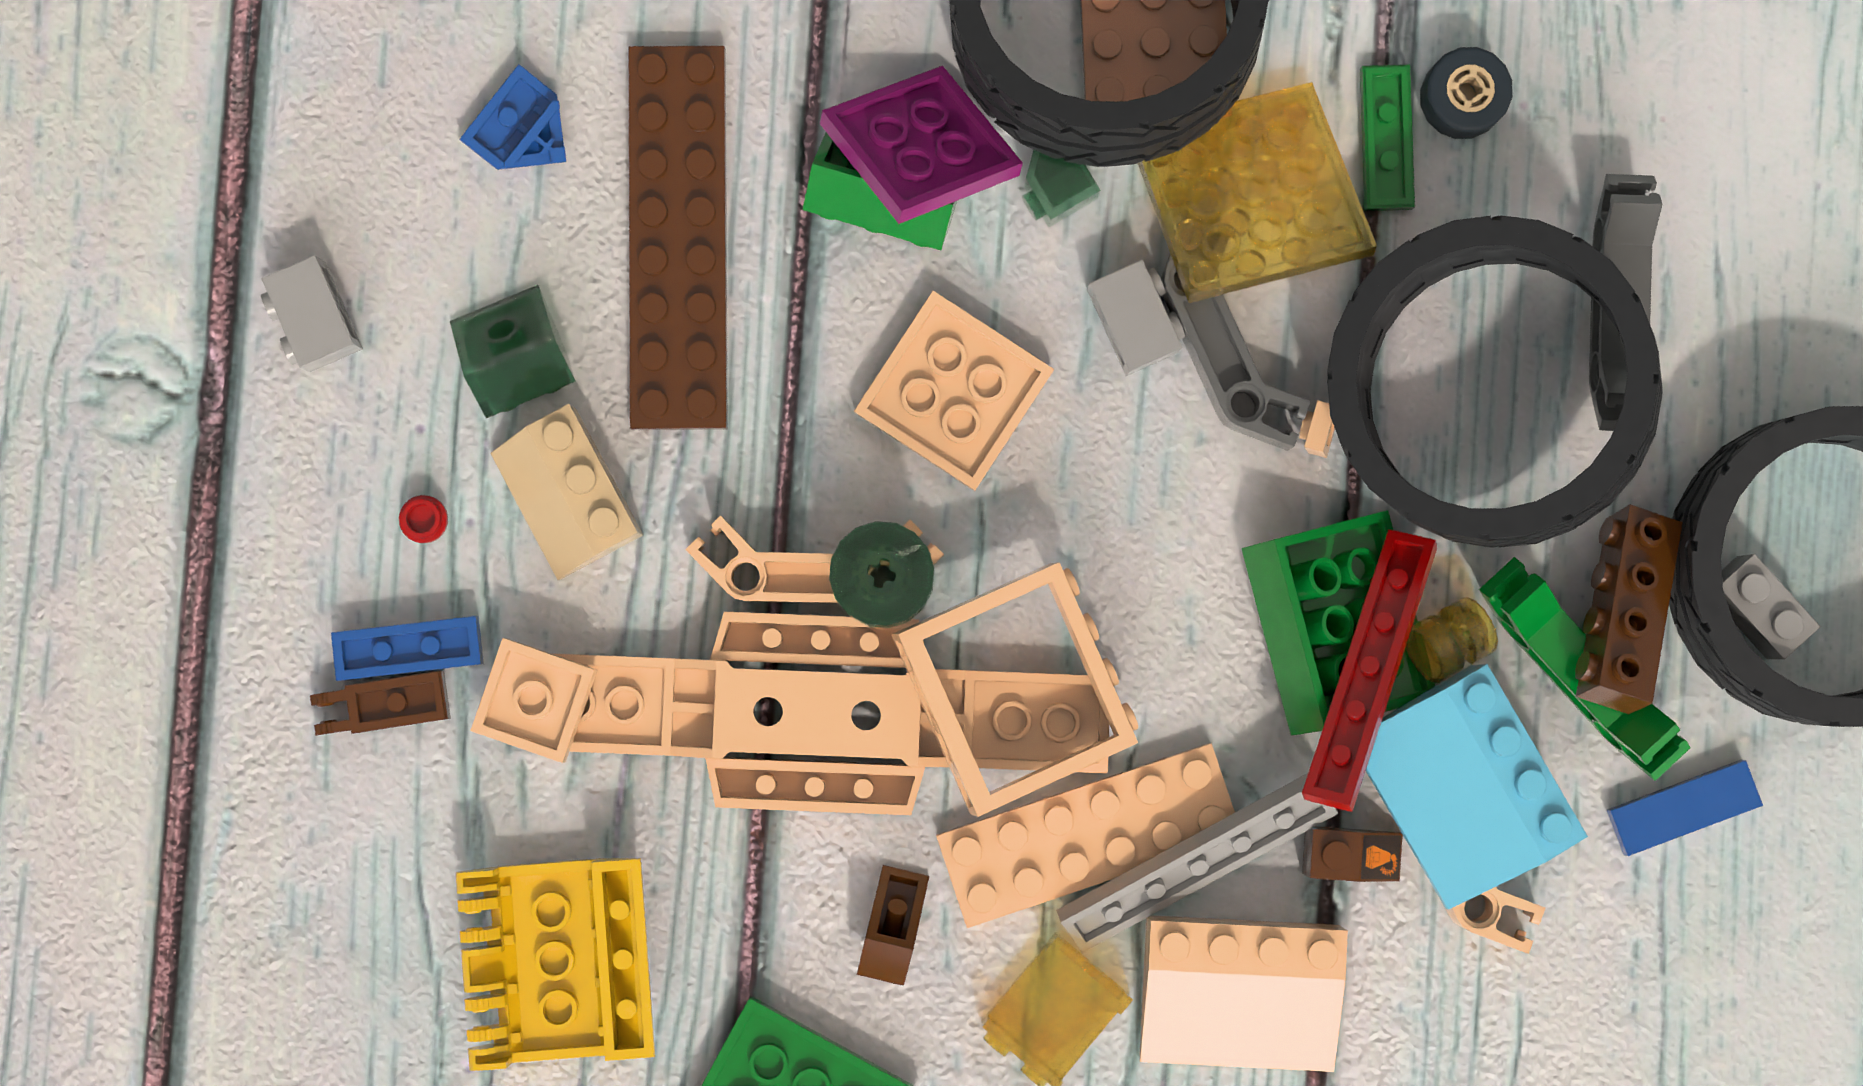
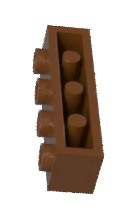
M1631 504L1604 520L1599 531V543L1602 544L1600 559L1591 577V587L1594 589L1592 605L1583 622V631L1586 634L1584 651L1579 657L1575 668V677L1578 679L1576 697L1626 714L1635 712L1653 703L1681 535V521Z

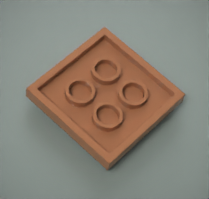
M1080 0L1084 98L1089 101H1129L1158 94L1186 80L1209 61L1227 36L1225 0ZM1230 109L1224 116H1228L1230 114Z

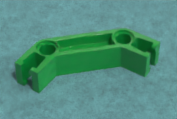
M1513 557L1478 589L1499 623L1596 730L1613 747L1654 781L1691 748L1684 738L1677 735L1681 731L1677 723L1653 704L1626 714L1576 697L1578 679L1575 677V668L1579 657L1584 651L1586 634L1561 608L1546 581L1535 573L1528 575L1524 564L1517 558Z

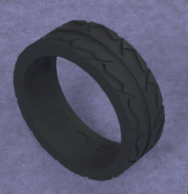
M949 0L952 45L954 52H956L955 58L967 89L989 117L997 118L994 123L1022 145L1055 159L1064 158V162L1094 167L1134 165L1143 160L1147 162L1181 150L1208 132L1235 104L1257 60L1269 0H1231L1232 24L1226 38L1209 61L1186 80L1158 94L1129 101H1089L1061 94L1033 80L1009 60L991 35L980 6L981 0Z
M1490 215L1453 220L1418 234L1411 241H1406L1380 260L1354 291L1352 299L1348 301L1333 335L1327 369L1330 417L1345 456L1367 487L1414 525L1452 542L1501 548L1537 544L1570 532L1613 503L1637 474L1656 435L1663 394L1659 351L1655 335L1635 290L1610 259L1582 238L1573 237L1574 234L1535 219L1502 215L1491 218ZM1519 264L1550 271L1576 284L1600 304L1617 328L1625 350L1627 382L1623 408L1611 438L1593 463L1568 485L1534 502L1508 508H1468L1440 501L1413 487L1400 475L1385 453L1373 421L1371 385L1374 364L1387 331L1402 310L1425 289L1456 272L1483 265Z
M1828 406L1759 425L1722 446L1698 470V473L1691 479L1677 504L1672 519L1682 522L1669 607L1674 625L1677 624L1678 634L1697 666L1722 690L1726 688L1727 694L1761 714L1795 723L1831 727H1863V689L1829 696L1800 687L1772 670L1748 646L1732 619L1723 591L1721 554L1726 526L1739 497L1761 470L1783 453L1807 443L1843 445L1863 452V406Z

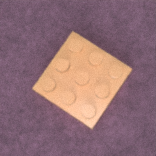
M932 291L855 408L854 413L973 491H976L1054 369L943 296Z

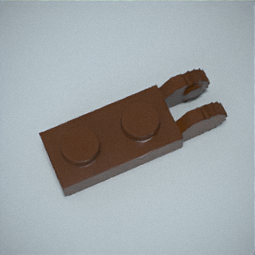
M444 671L347 685L345 690L310 695L311 706L324 707L334 705L335 702L347 701L349 720L337 721L334 719L321 721L319 724L314 725L315 736L351 731V734L451 719Z

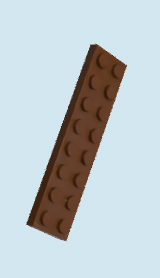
M629 46L631 430H728L725 46Z

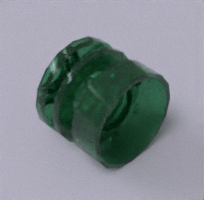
M875 521L856 527L839 542L831 558L829 581L835 599L852 619L868 627L891 629L909 623L924 610L933 593L935 571L928 547L915 532L898 523ZM882 561H887L890 563V572L896 574L894 582L885 581L883 588L875 587L874 577L868 575V571L871 567L879 568Z

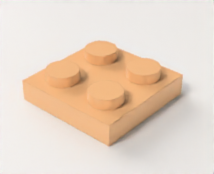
M502 638L470 731L564 763L572 746L597 669L507 638Z

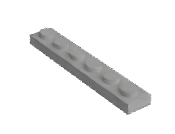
M1307 773L1057 909L1060 922L1083 953L1337 815L1338 812L1334 807L1304 800L1302 790L1308 775Z

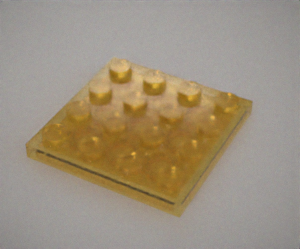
M1312 82L1238 100L1208 132L1181 150L1147 162L1143 160L1137 163L1188 303L1373 256L1377 248Z

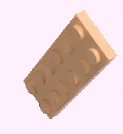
M1208 743L937 834L936 837L966 927L970 928L1112 880L1232 815L1235 811L1212 743Z

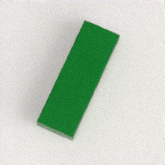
M1410 64L1362 66L1360 68L1364 211L1412 210L1415 208Z

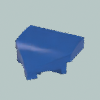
M518 64L459 139L497 170L567 162L557 94L520 64Z

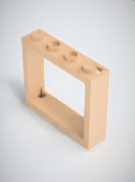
M1060 562L1045 565L891 634L968 811L977 817L1138 743L1133 732L1138 729L1136 717L1128 703L1121 704L1114 688V686L1119 684L1116 671L1108 658H1101L1095 645V641L1099 640L1096 625L1088 613L1082 615L1075 596L1080 594L1078 584L1070 569L1066 568L1063 570ZM1048 584L1114 735L989 792L923 643V639Z

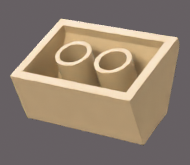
M567 404L526 426L490 453L557 580L565 578L643 536L577 409L572 405Z

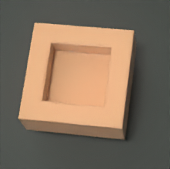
M1317 400L1314 412L1307 411L1299 434L1300 439L1306 440L1304 447L1309 454L1324 458L1328 456L1335 431L1330 417L1329 403Z

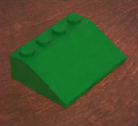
M1388 510L1241 548L1291 736L1323 730L1388 530H1393ZM1415 616L1385 712L1398 709L1435 687L1417 616Z

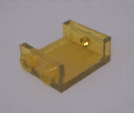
M1055 932L981 1020L982 1027L987 1031L983 1039L1004 1057L1011 1051L1025 1064L1020 1070L1036 1085L1045 1086L1049 1083L1051 1086H1061L1064 1083L1063 1078L1113 1017L1117 1013L1121 1015L1133 999L1126 990Z

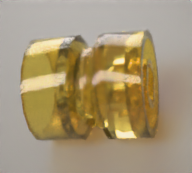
M1463 597L1442 608L1437 616L1429 615L1414 623L1406 644V650L1412 663L1425 679L1432 683H1440L1460 672L1464 668L1465 660L1473 665L1493 654L1498 646V637L1493 622L1485 609L1477 601L1469 597Z

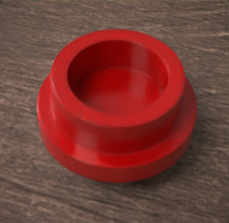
M418 495L409 499L402 506L399 514V525L404 535L410 540L417 543H431L444 534L448 525V513L445 506L438 499L428 495Z

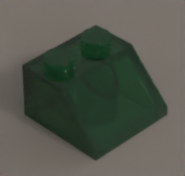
M539 285L450 321L463 376L486 418L501 412L511 411L520 404L544 394L557 392L562 387L576 382L568 354Z

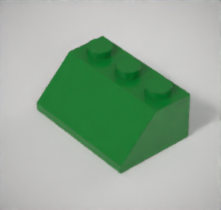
M825 132L812 163L802 210L818 214L820 217L828 220H838L859 226L872 233L886 234L910 241L920 247H930L941 251L957 201L898 224L831 137Z

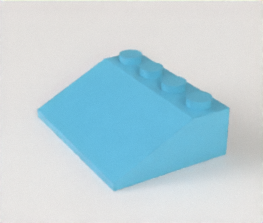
M1488 664L1468 666L1382 718L1366 772L1446 909L1449 910L1546 863L1588 837Z

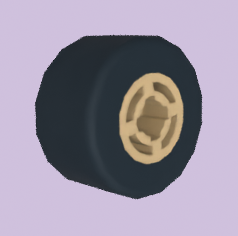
M1460 47L1444 54L1427 72L1420 88V106L1427 122L1439 133L1453 139H1472L1488 132L1507 113L1513 98L1512 78L1506 65L1494 53L1479 47Z

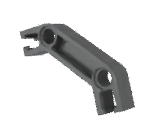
M1606 174L1594 224L1592 246L1610 259L1639 296L1650 323L1652 245L1663 205L1661 196L1653 193L1657 182L1655 176ZM1591 298L1590 393L1599 430L1614 431L1623 408L1627 382L1625 350L1617 328L1601 305Z
M1187 213L1181 222L1161 276L1165 289V294L1162 296L1170 313L1173 311L1176 313L1183 327L1185 338L1182 340L1222 424L1233 431L1288 451L1295 446L1299 434L1288 430L1283 433L1264 424L1262 417L1266 412L1267 404L1293 411V417L1304 420L1311 401L1263 383L1215 278L1232 230L1223 226H1219L1216 231L1210 230L1207 239L1216 243L1207 262H1203L1196 257L1187 256L1185 248L1189 234L1196 227L1201 229L1204 221L1202 218ZM1180 270H1188L1194 273L1198 280V289L1191 293L1182 292L1175 285L1174 274ZM1245 393L1251 397L1255 406L1251 417L1244 418L1234 413L1231 407V398L1234 394Z

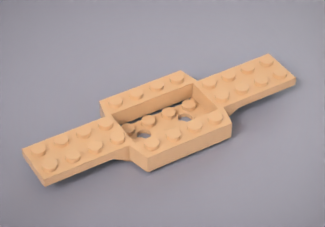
M724 612L710 660L554 654L597 669L569 752L705 758L714 803L717 808L911 815L925 767H949L908 673L905 675L738 669L733 668L727 662L747 661L906 668L891 634L920 622L918 619ZM935 669L978 768L1038 770L1109 737L1108 720L1088 675ZM764 697L775 698L782 706V717L775 725L764 726L754 716L756 703ZM871 701L878 706L881 718L878 725L873 729L862 730L853 723L852 710L859 702ZM729 752L893 758L902 759L905 764L734 758L725 756ZM1108 757L1077 772L1108 773Z

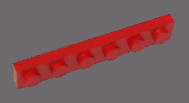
M1388 530L1302 790L1304 800L1353 812L1437 551L1435 539Z

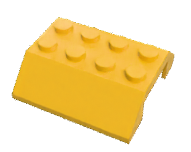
M596 858L506 865L456 872L457 894L483 892L484 895L483 897L458 900V912L473 914L491 909L492 926L470 927L460 931L461 943L487 941L485 946L461 950L464 992L490 991L488 995L464 999L465 1011L477 1013L498 1008L499 1024L480 1025L467 1030V1042L494 1040V1043L468 1048L469 1070L506 1069L516 1062L605 1056V1061L656 1056L641 858Z

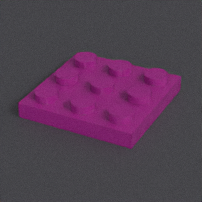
M943 65L822 110L820 125L898 224L1020 176L1023 162Z

